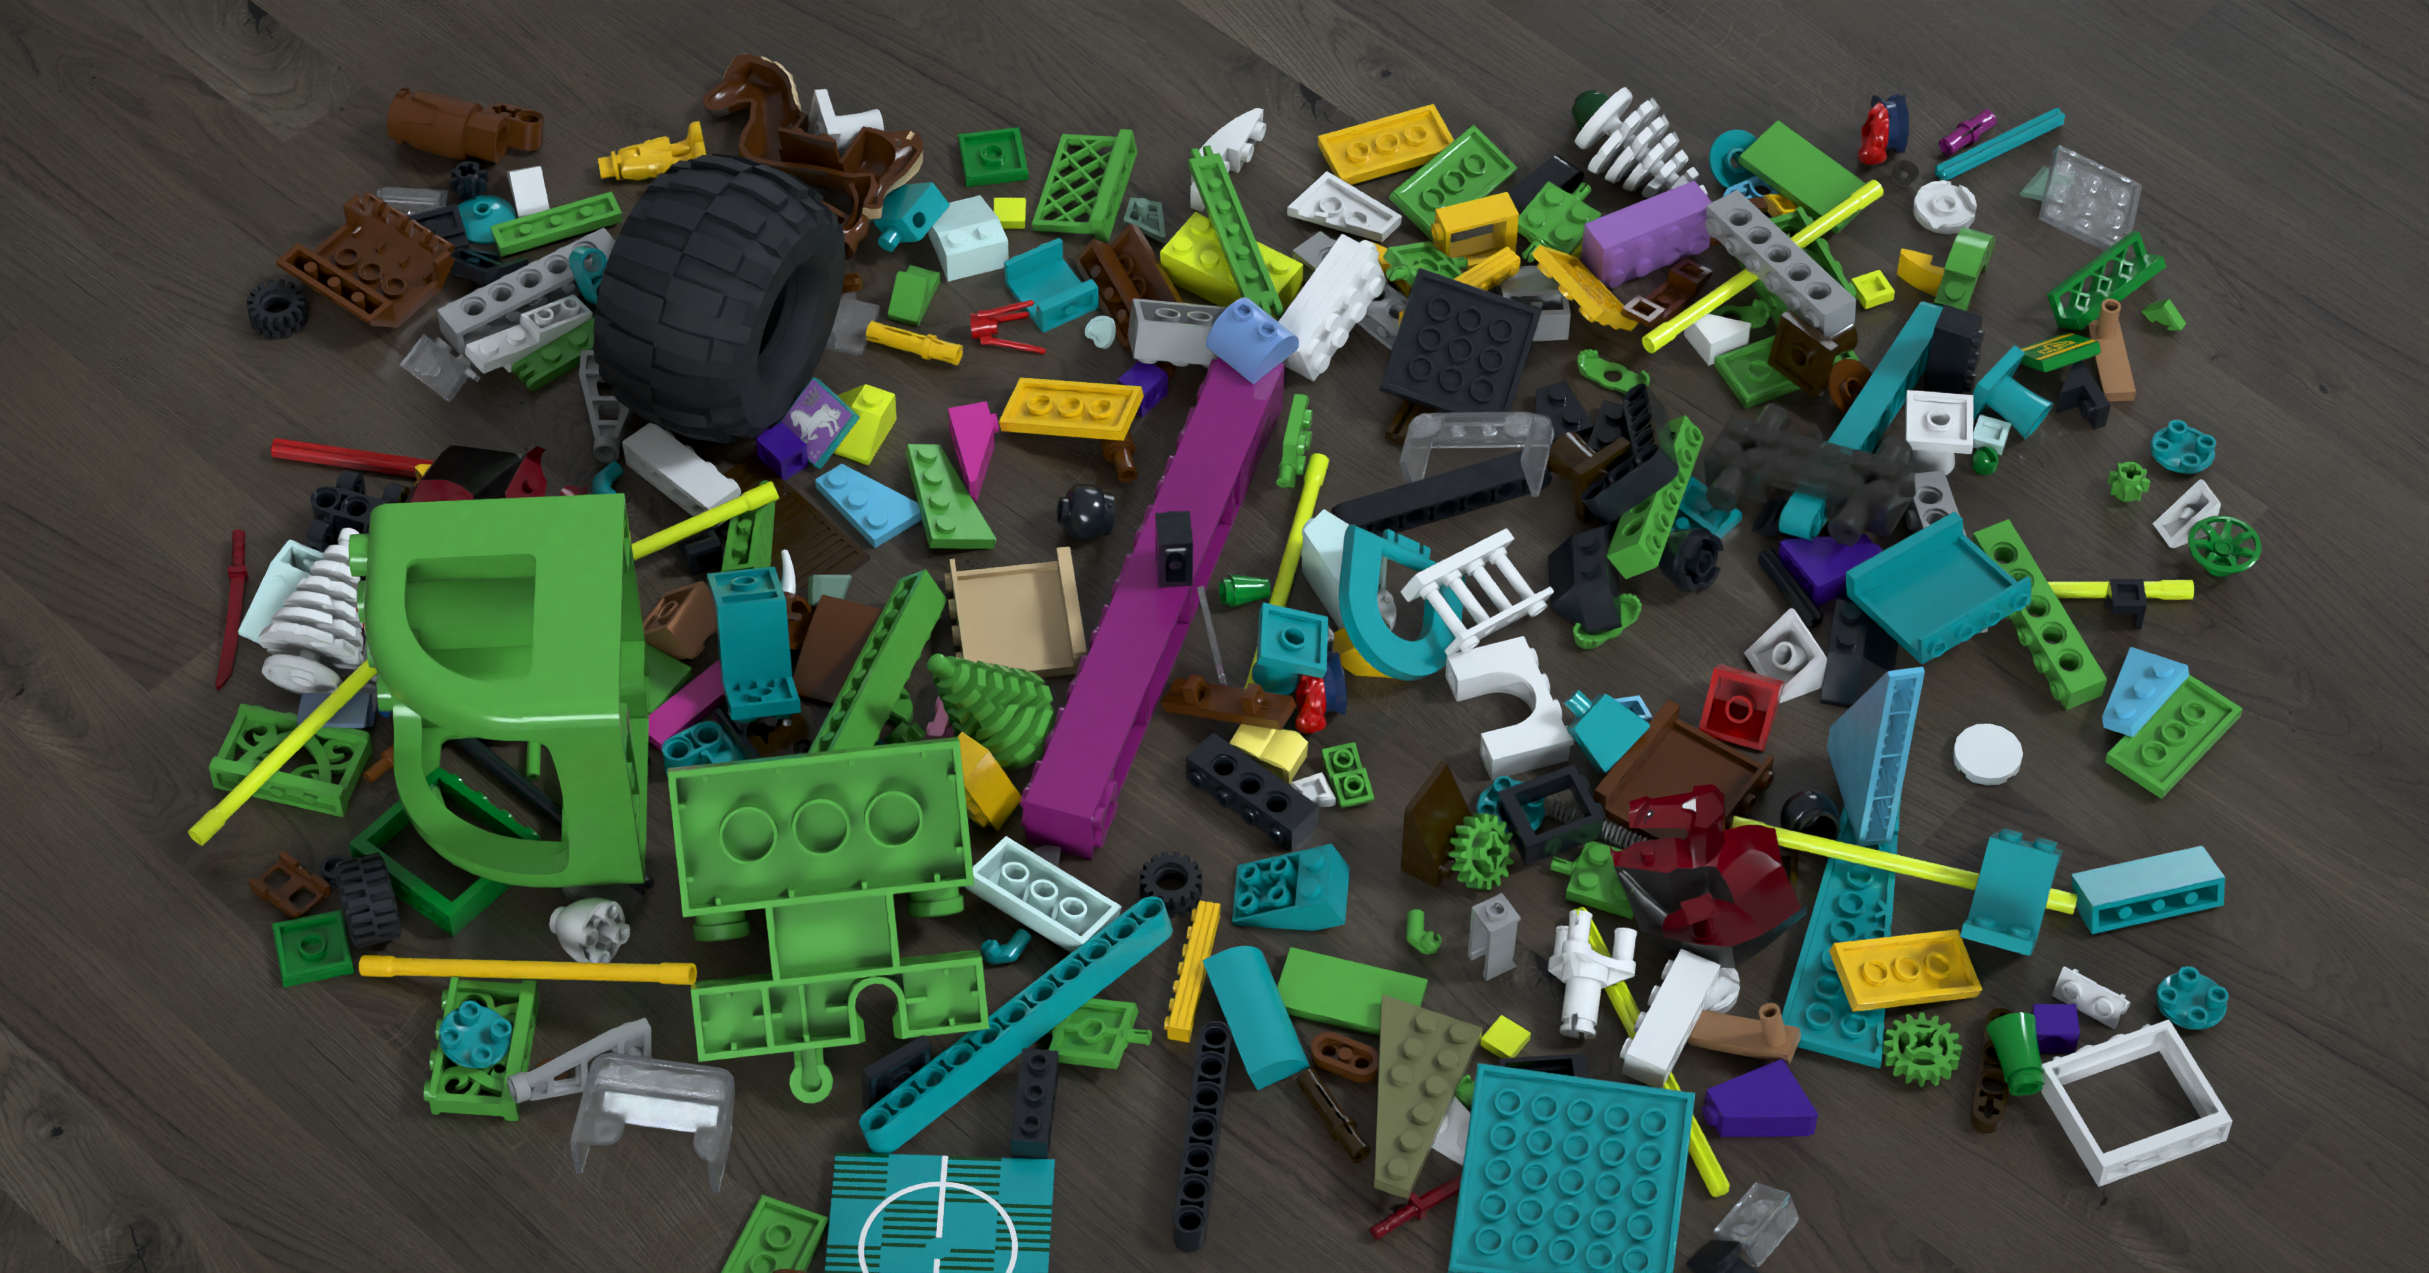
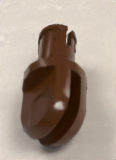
M1129 430L1124 441L1099 439L1104 458L1107 462L1114 464L1119 481L1128 483L1135 480L1138 476V471L1132 457L1135 455L1136 448Z

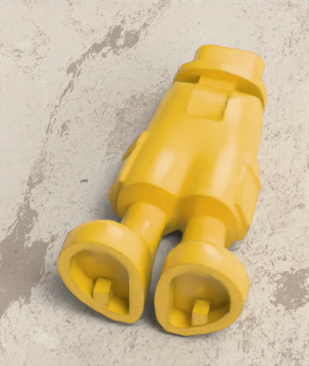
M694 121L689 124L687 138L681 142L670 144L669 137L664 136L644 141L641 144L621 148L618 150V155L615 154L614 150L611 151V156L598 158L601 178L605 179L616 176V180L635 179V181L648 179V177L657 178V174H664L672 164L680 160L688 161L689 159L706 155L700 121Z

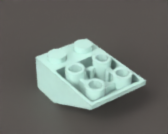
M289 539L270 563L239 628L238 634L259 643V634L265 627L271 625L273 620L271 618L279 609L284 608L285 600L293 592H297L296 587L301 579H308L311 576L310 569L314 563L319 560H327L323 559V553Z

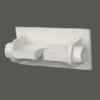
M2064 966L2052 996L2066 1004H2076L2077 1010L2115 1029L2121 1014L2124 1015L2130 1005V1002L2125 999L2126 995H2119L2079 974V970L2074 969L2072 971Z

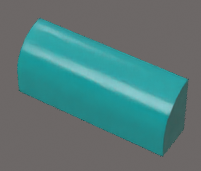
M2203 846L2071 874L2073 893L2077 894L2076 906L2091 934L2224 905L2225 876Z
M1238 946L1202 960L1247 1073L1256 1089L1260 1090L1309 1068L1310 1065L1263 952L1252 946Z

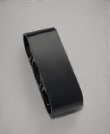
M1555 155L1510 189L1508 193L1520 216L1548 181L1567 193L1573 194L1580 183L1583 182L1584 172L1560 155Z

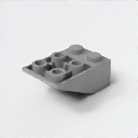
M1537 265L1520 266V270L1515 276L1509 277L1499 286H1496L1497 295L1542 310L1533 341L1568 340L1571 316L1569 299L1558 290L1557 287L1560 284L1553 277L1551 279L1546 277L1537 268Z

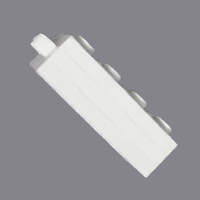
M1344 234L1339 237L1278 321L1299 339V348L1281 362L1285 367L1313 382L1320 373H1323L1328 368L1330 358L1338 348H1341L1346 343L1349 332L1356 322L1358 323L1364 318L1369 304L1384 290L1387 280L1378 262L1379 252L1375 244L1367 240L1359 243Z

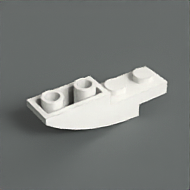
M1255 108L1235 118L1219 129L1203 145H1210L1213 154L1220 153L1228 173L1229 170L1239 173L1244 162L1248 163L1251 160L1256 142L1262 141L1266 131V124L1263 123V109ZM1203 146L1199 150L1201 156H1204ZM1191 174L1190 208L1202 212L1205 206Z
M573 294L521 314L519 325L467 344L465 355L483 374L502 366L510 373L512 372L511 367L515 362L590 320L593 313Z

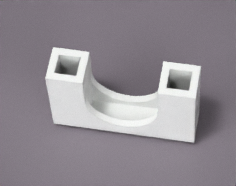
M1524 636L1474 648L1467 653L1458 652L1450 656L1447 655L1445 676L1456 702L1490 693H1508L1525 701L1533 712L1525 721L1519 724L1481 733L1480 756L1491 780H1495L1499 776H1511L1569 761L1570 746L1574 745V740L1566 729L1568 726L1563 724L1560 704L1557 699L1553 700L1550 695L1548 677L1545 673H1540L1537 653L1534 648H1529Z

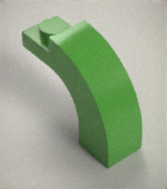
M1966 227L1961 228L1947 259L1944 275L1934 304L1940 306L1946 304L1967 311L1980 272H1986L1996 243L1994 235Z

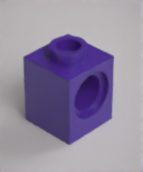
M1138 361L1117 380V385L1142 387L1144 397L1136 414L1143 417L1168 395V373L1154 364Z
M781 422L773 428L765 430L762 435L756 438L758 458L784 481L808 466L807 445L784 423Z
M2033 1004L2031 1014L2036 1018L2039 1053H2075L2080 1036L2076 1004Z

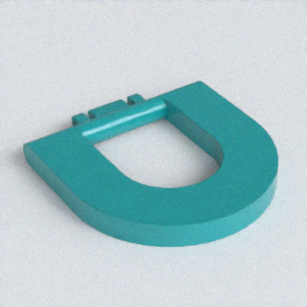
M1351 524L1347 527L1344 534L1338 597L1342 621L1353 645L1370 665L1381 673L1395 679L1406 681L1418 680L1441 670L1446 666L1447 654L1445 650L1456 637L1428 599H1425L1422 630L1416 641L1403 640L1390 631L1380 615L1377 601L1381 556L1419 573L1437 564V562L1430 559V548L1425 545L1420 546V543L1401 534L1395 535V532L1390 529L1383 532L1382 538ZM1463 574L1461 580L1465 584L1466 577ZM1444 584L1439 586V593L1462 622L1463 604L1450 587L1446 588Z

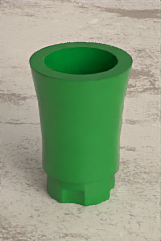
M2019 1012L2007 1014L1991 1021L1987 1025L1986 1031L1996 1050L2004 1080L2009 1085L2010 1093L2013 1096L2020 1097L2041 1091L2043 1089L2042 1086L2045 1084L2043 1078L2044 1070L2039 1053L2035 1016L2030 1013Z

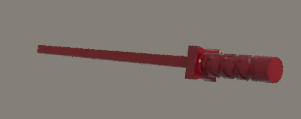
M241 529L232 532V566H228L227 571L230 580L229 605L222 653L215 682L216 689L218 690L226 684L232 675L239 638L238 631L241 623L245 581H249L244 558L245 531Z
M1462 1174L1420 1197L1415 1192L1411 1194L1408 1204L1404 1208H1400L1396 1213H1392L1388 1218L1370 1227L1372 1236L1379 1240L1388 1232H1392L1396 1227H1400L1404 1222L1411 1220L1414 1216H1417L1419 1220L1424 1219L1428 1209L1459 1193Z

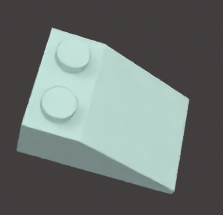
M979 195L950 202L948 209L928 231L947 281L1004 268V262L1009 260L1008 239L999 218L984 199Z

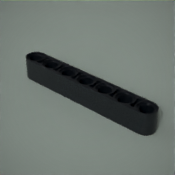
M1525 449L1345 501L1334 506L1329 513L1349 525L1353 524L1383 537L1382 534L1387 529L1398 533L1539 492L1548 487L1552 481V475L1537 449Z
M1210 1021L1201 1027L1198 1038L1173 1215V1240L1176 1247L1185 1252L1200 1250L1204 1246L1207 1237L1231 1061V1030L1228 1025L1220 1021ZM1208 1103V1104H1212V1105H1210V1106H1204V1105H1202V1104ZM1199 1134H1206V1135H1208V1136H1203V1137H1201V1136H1198V1135H1199ZM1194 1165H1203V1167H1198V1168H1197V1167H1193V1166H1194ZM1189 1196H1199V1198L1192 1199ZM1193 1227V1228H1196V1229H1194V1230H1186V1229H1183V1228Z

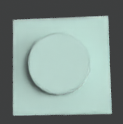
M1979 415L1973 432V447L1979 449L1983 446H1989L1995 449L1999 455H2002L2011 423Z

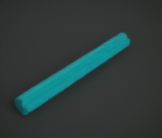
M2059 108L2045 112L1936 165L1934 175L1938 177L1939 181H1947L2063 125L2065 114Z

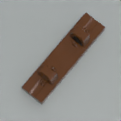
M1190 674L1188 680L1176 678L1170 690L1161 701L1166 712L1275 730H1282L1296 707L1293 696L1264 692L1259 684L1249 683L1246 689L1206 683L1203 676L1197 674Z

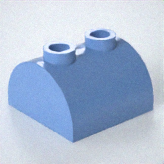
M1241 298L1227 307L1215 321L1208 334L1206 347L1254 385L1299 348V339L1252 300Z

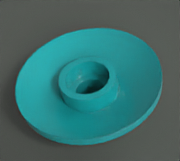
M1729 130L1719 135L1711 145L1709 151L1711 173L1716 181L1726 189L1756 176L1738 163L1740 155L1757 140L1751 133L1744 130ZM1731 158H1733L1736 161V168L1732 166L1730 162Z
M493 195L476 196V199L469 198L458 206L469 243L473 244L495 243L491 235L490 226L516 219L512 205L505 199Z

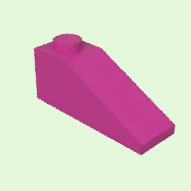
M987 401L948 408L949 432L965 487L974 503L978 500L994 450V433H999L996 413L990 414Z

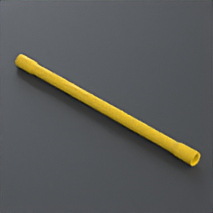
M363 955L359 961V972L364 977L434 976L659 982L661 984L693 985L697 978V969L694 963L664 962L661 964L430 959L396 958L394 956Z

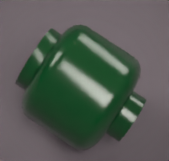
M1588 90L1576 97L1571 113L1579 131L1582 130L1590 118L1609 99L1608 95L1596 90Z

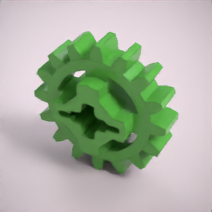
M1473 813V817L1463 818L1464 826L1457 825L1455 827L1459 835L1458 838H1451L1450 840L1455 845V850L1451 851L1449 856L1456 859L1451 868L1454 871H1460L1457 880L1459 882H1466L1467 888L1491 890V886L1501 885L1500 877H1508L1506 865H1513L1514 863L1509 858V852H1513L1515 846L1508 843L1513 835L1510 832H1504L1507 823L1505 821H1498L1497 815Z
M1920 1012L1917 1020H1914L1910 1014H1906L1904 1024L1901 1021L1895 1020L1892 1030L1887 1029L1882 1049V1054L1886 1055L1885 1065L1894 1066L1893 1075L1895 1077L1902 1073L1906 1075V1084H1909L1913 1079H1917L1920 1087H1924L1926 1080H1931L1936 1086L1939 1084L1940 1076L1948 1080L1951 1078L1952 1070H1957L1962 1051V1045L1958 1044L1959 1034H1949L1951 1024L1948 1022L1942 1026L1939 1025V1016L1935 1015L1930 1021L1926 1020L1923 1012ZM1899 1043L1902 1045L1901 1051L1904 1052V1053H1901V1052H1900L1899 1045H1898ZM1943 1048L1945 1050V1056L1942 1055Z

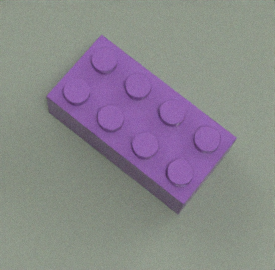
M1694 180L1584 224L1581 262L1607 289L1616 288L1622 283L1637 277L1646 276L1650 272L1664 266L1673 265L1685 257L1700 254L1704 250L1709 249L1710 235L1706 230L1705 221L1706 207L1712 202Z

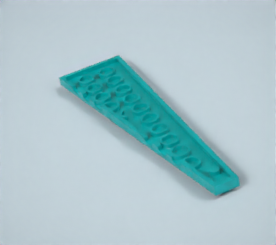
M1901 796L1892 842L1862 847L1897 855ZM1844 805L1839 821L1840 833L1836 841L1857 845ZM1831 857L1828 858L1782 1013L1784 1025L1799 1027L1801 1039L1797 1047L1880 1069L1885 1008L1852 1012L1829 949L1834 943L1891 937L1896 872Z

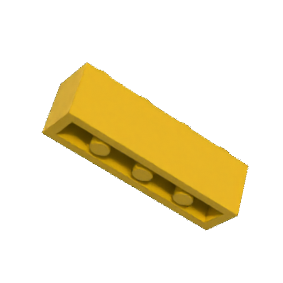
M961 732L958 739L960 741L968 817L982 828H985L988 824L998 831L1021 802L1022 796L990 751Z

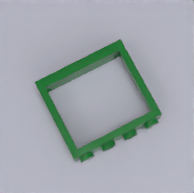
M438 766L425 778L431 790L439 784L441 795L443 794L498 835L540 841V837L532 828H525L520 825L505 809L499 810L489 802L480 791L474 792L467 787L456 774H449ZM399 800L349 843L351 856L356 858L379 852L385 860L393 893L450 936L454 937L512 885L480 877L457 899L451 902L379 850L411 822Z

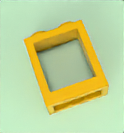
M1504 192L1435 209V223L1431 224L1433 244L1448 257L1464 256V259L1468 260L1466 269L1473 268L1507 246L1516 254L1519 213L1509 193ZM1493 224V233L1450 243L1451 234Z

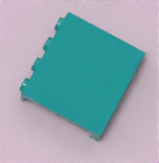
M1955 511L1846 572L1847 596L1921 664L1941 656L1945 651L1961 642L1969 640L1975 634L1989 626H1994L2000 620L2016 611L2024 609L2031 603V579L2027 576L2017 582L1963 534V518Z

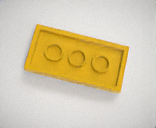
M1434 104L1318 136V146L1334 176L1349 185L1427 164L1455 141Z
M1020 378L999 420L1001 431L1124 441L1144 394L1141 386Z
M1958 929L1834 943L1829 949L1852 1012L1975 998L1982 991Z

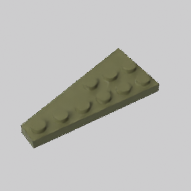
M1383 994L1381 998L1374 1188L1409 1199L1481 1040L1483 1028Z

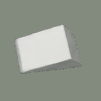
M541 166L507 171L518 218L549 209Z
M1707 314L1685 329L1684 336L1709 366L1714 364L1715 357L1749 345L1751 323Z
M2200 479L2164 512L2153 525L2169 547L2176 548L2188 543L2190 530L2197 522L2211 516H2218L2221 503L2205 481ZM2216 522L2209 525L2215 529ZM2202 529L2195 534V540L2207 536Z

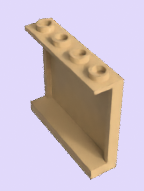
M1070 547L1057 548V561L956 572L955 559H950V573H944L946 593L953 594V599H948L950 620L956 619L957 625L952 626L953 645L960 646L961 652H955V657L965 658L974 662L980 660L993 663L992 666L994 664L1009 666L1008 669L1011 667L1025 669L1024 673L1027 671L1033 672L1041 678L1077 673L1082 656L1087 655Z

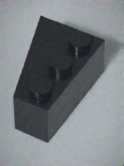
M1946 304L1944 305L1934 327L1923 391L1963 395L1965 391H1972L1977 375L1974 374V371L1980 360L1981 344L1985 331L1982 330V316Z

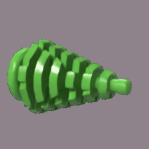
M942 654L932 655L928 659L927 667L933 673L934 685L937 687L938 695L943 702L944 710L948 714L949 722L953 727L956 737L963 732L987 748L1000 767L1010 770L1026 767L1043 755L1044 744L1048 734L1053 729L1056 715L1050 704L1053 698L1049 686L1042 685L1045 681L1041 677L1029 671L1024 673L1025 669L1013 667L1008 669L1009 666L999 664L992 666L993 663L980 660L974 662L961 657H945Z

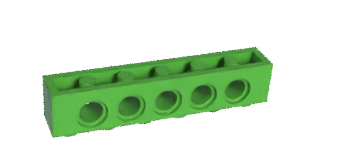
M1686 415L1669 421L1679 466L1677 476L1669 484L1621 515L1606 557L1625 579L1658 567L1704 440L1699 428L1693 425Z
M2005 520L1973 533L1972 542L2017 582L2027 576L2031 579V603L2024 609L2007 616L2006 619L2012 620L2017 629L2020 643L2023 646H2027L2032 653L2034 665L2038 672L2044 673L2053 697L2061 701L2065 710L2101 697L2107 678L2010 520ZM1997 561H2004L2007 564H2001ZM2030 613L2037 614L2040 617H2033ZM2045 640L2054 641L2056 644H2050ZM2061 667H2068L2073 671H2066Z

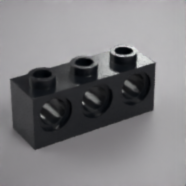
M1022 1048L1011 1133V1158L1049 1159L1059 1079L1058 1051Z

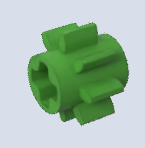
M2133 461L2123 464L2117 463L2116 471H2110L2107 481L2108 484L2112 485L2110 494L2115 495L2123 502H2131L2135 499L2140 501L2142 492H2148L2150 480L2146 479L2147 469H2143Z
M902 721L884 740L888 744L921 741L926 733L916 722L908 727Z

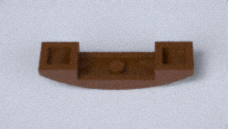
M1685 257L1670 269L1668 278L1663 284L1645 298L1639 295L1622 308L1621 314L1648 328H1656L1680 314L1692 302L1710 279L1712 270Z

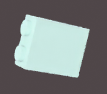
M1324 509L1315 518H1310L1303 526L1302 573L1338 628L1342 629L1344 624L1340 613L1338 595L1344 534L1349 524ZM1381 556L1378 593L1383 588L1386 590L1387 558Z

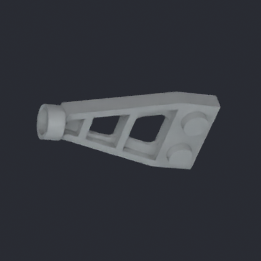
M581 350L579 379L594 437L593 456L598 461L609 463L619 458L620 442L633 411L617 401L615 396H600L598 394L597 383L606 382L599 375V364L595 362L594 351ZM620 409L618 420H599L598 410Z
M646 1018L624 1023L530 1072H519L507 1076V1086L515 1104H519L527 1100L535 1101L613 1087L652 1074L651 1026ZM612 1050V1066L609 1069L592 1073L588 1072L587 1063L592 1058L605 1051ZM575 1067L576 1077L554 1081L555 1076Z

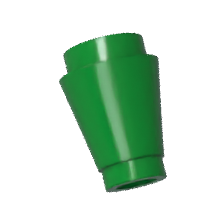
M1228 574L1227 578H1221L1219 581L1220 601L1223 605H1229L1231 608L1270 597L1271 588L1268 578Z

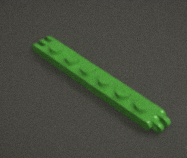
M1210 145L1203 146L1204 156H1201L1198 148L1191 149L1192 159H1188L1189 169L1241 298H1249L1270 316V309L1273 308L1276 317H1282L1284 315L1283 306L1220 153L1213 154Z
M595 317L515 362L511 367V371L523 383H526V387L530 391H535L580 364L581 350H593Z

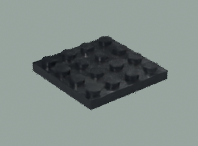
M1419 268L1415 275L1379 391L1503 432L1542 310Z

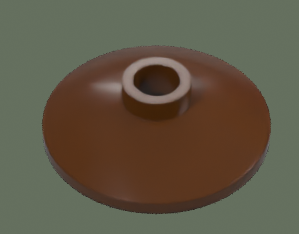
M1842 359L1833 364L1830 375L1827 378L1829 395L1834 405L1843 415H1846L1872 376V373L1866 366L1853 359Z

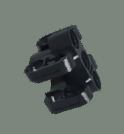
M343 470L338 477L336 487H319L311 494L310 500L314 520L308 529L307 547L323 553L328 546L338 545V538L343 528H352L358 531L359 534H368L372 510L383 504L405 503L410 494L409 488L389 483L385 488L382 498H375L367 495L362 474ZM361 576L360 581L366 580V576Z

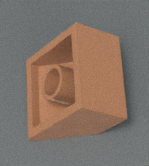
M699 581L665 592L643 620L645 642L678 661L697 657L704 650L705 645L703 643L708 636L717 631L715 608L708 586L703 581Z

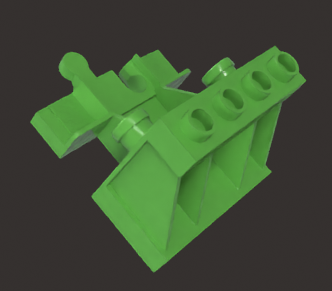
M958 737L667 769L683 917L695 916L696 923L693 924L694 939L701 942H714L748 936L751 933L750 918H746L745 910L765 908L772 973L696 981L691 985L698 1062L793 1051L795 1065L789 1077L792 1093L804 1103L820 1102L829 1095L833 1084L830 1068L823 1059V1048L859 1044L866 1041L864 1021L856 1011L855 1003L859 992L872 984H883L891 988L897 996L896 1008L892 1015L895 1038L905 1039L921 1037L922 1035L932 1036L989 1029L983 963L979 951H960L899 958L893 894L909 892L910 899L906 901L907 914L912 918L940 917L962 912L964 910L963 895L959 894V887L974 885L961 750Z

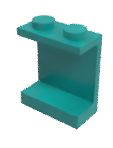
M1060 238L1043 243L1037 248L1021 255H1016L1004 262L1005 285L1019 302L1034 301L1033 306L1024 309L1026 312H1029L1030 317L1042 333L1099 308L1098 286L1092 279L1082 283L1063 259V241Z

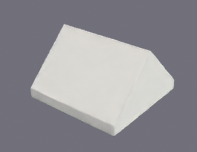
M1790 608L1744 652L1757 674L1785 681L1780 703L1815 691L1823 686L1827 657L1795 609Z

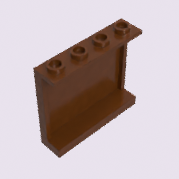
M1668 699L1649 722L1651 725L1649 729L1618 760L1597 786L1594 792V802L1601 804L1607 819L1633 833H1637L1638 836L1642 835V838L1647 837V841L1650 839L1657 840L1672 837L1685 840L1689 833L1684 828H1630L1628 819L1630 811L1629 801L1644 796L1652 799L1692 792L1694 786L1714 784L1725 795V830L1730 829L1732 817H1740L1743 812L1748 814L1757 800V794L1761 789L1766 791L1770 787L1775 777V773L1772 771L1774 756L1769 755L1763 764L1755 761L1678 719L1680 705Z

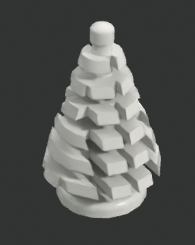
M1626 87L1616 92L1599 108L1574 141L1581 149H1587L1607 134L1610 138L1592 158L1588 165V170L1599 175L1600 172L1603 173L1611 166L1605 176V180L1613 184L1616 181H1621L1632 171L1623 185V189L1630 192L1636 191L1653 175L1655 178L1647 184L1641 193L1647 199L1658 195L1665 188L1669 191L1691 181H1696L1699 176L1694 167L1687 170L1681 177L1677 175L1689 160L1683 150L1675 154L1666 164L1664 163L1677 147L1679 139L1674 131L1673 134L1670 133L1663 138L1661 143H1658L1670 124L1664 114L1661 118L1659 116L1653 121L1660 109L1653 98L1643 103L1624 123L1619 120L1633 99L1631 92ZM1702 184V185L1699 186V187L1703 190V192H1704V193L1706 194V196H1707L1708 193H1707V191H1706L1704 185Z
M343 528L341 530L338 545L328 546L322 554L323 559L327 560H319L314 563L310 569L311 576L308 579H301L296 587L297 592H293L285 600L284 608L279 609L271 618L273 619L271 625L265 627L258 636L260 637L258 640L263 648H268L267 652L272 654V656L265 659L262 673L277 686L300 695L302 693H332L343 683L340 677L350 676L364 661V657L361 654L363 651V636L360 633L362 632L363 623H360L358 612H356V609H358L356 590L360 577H352L349 566L350 534H359L355 529Z

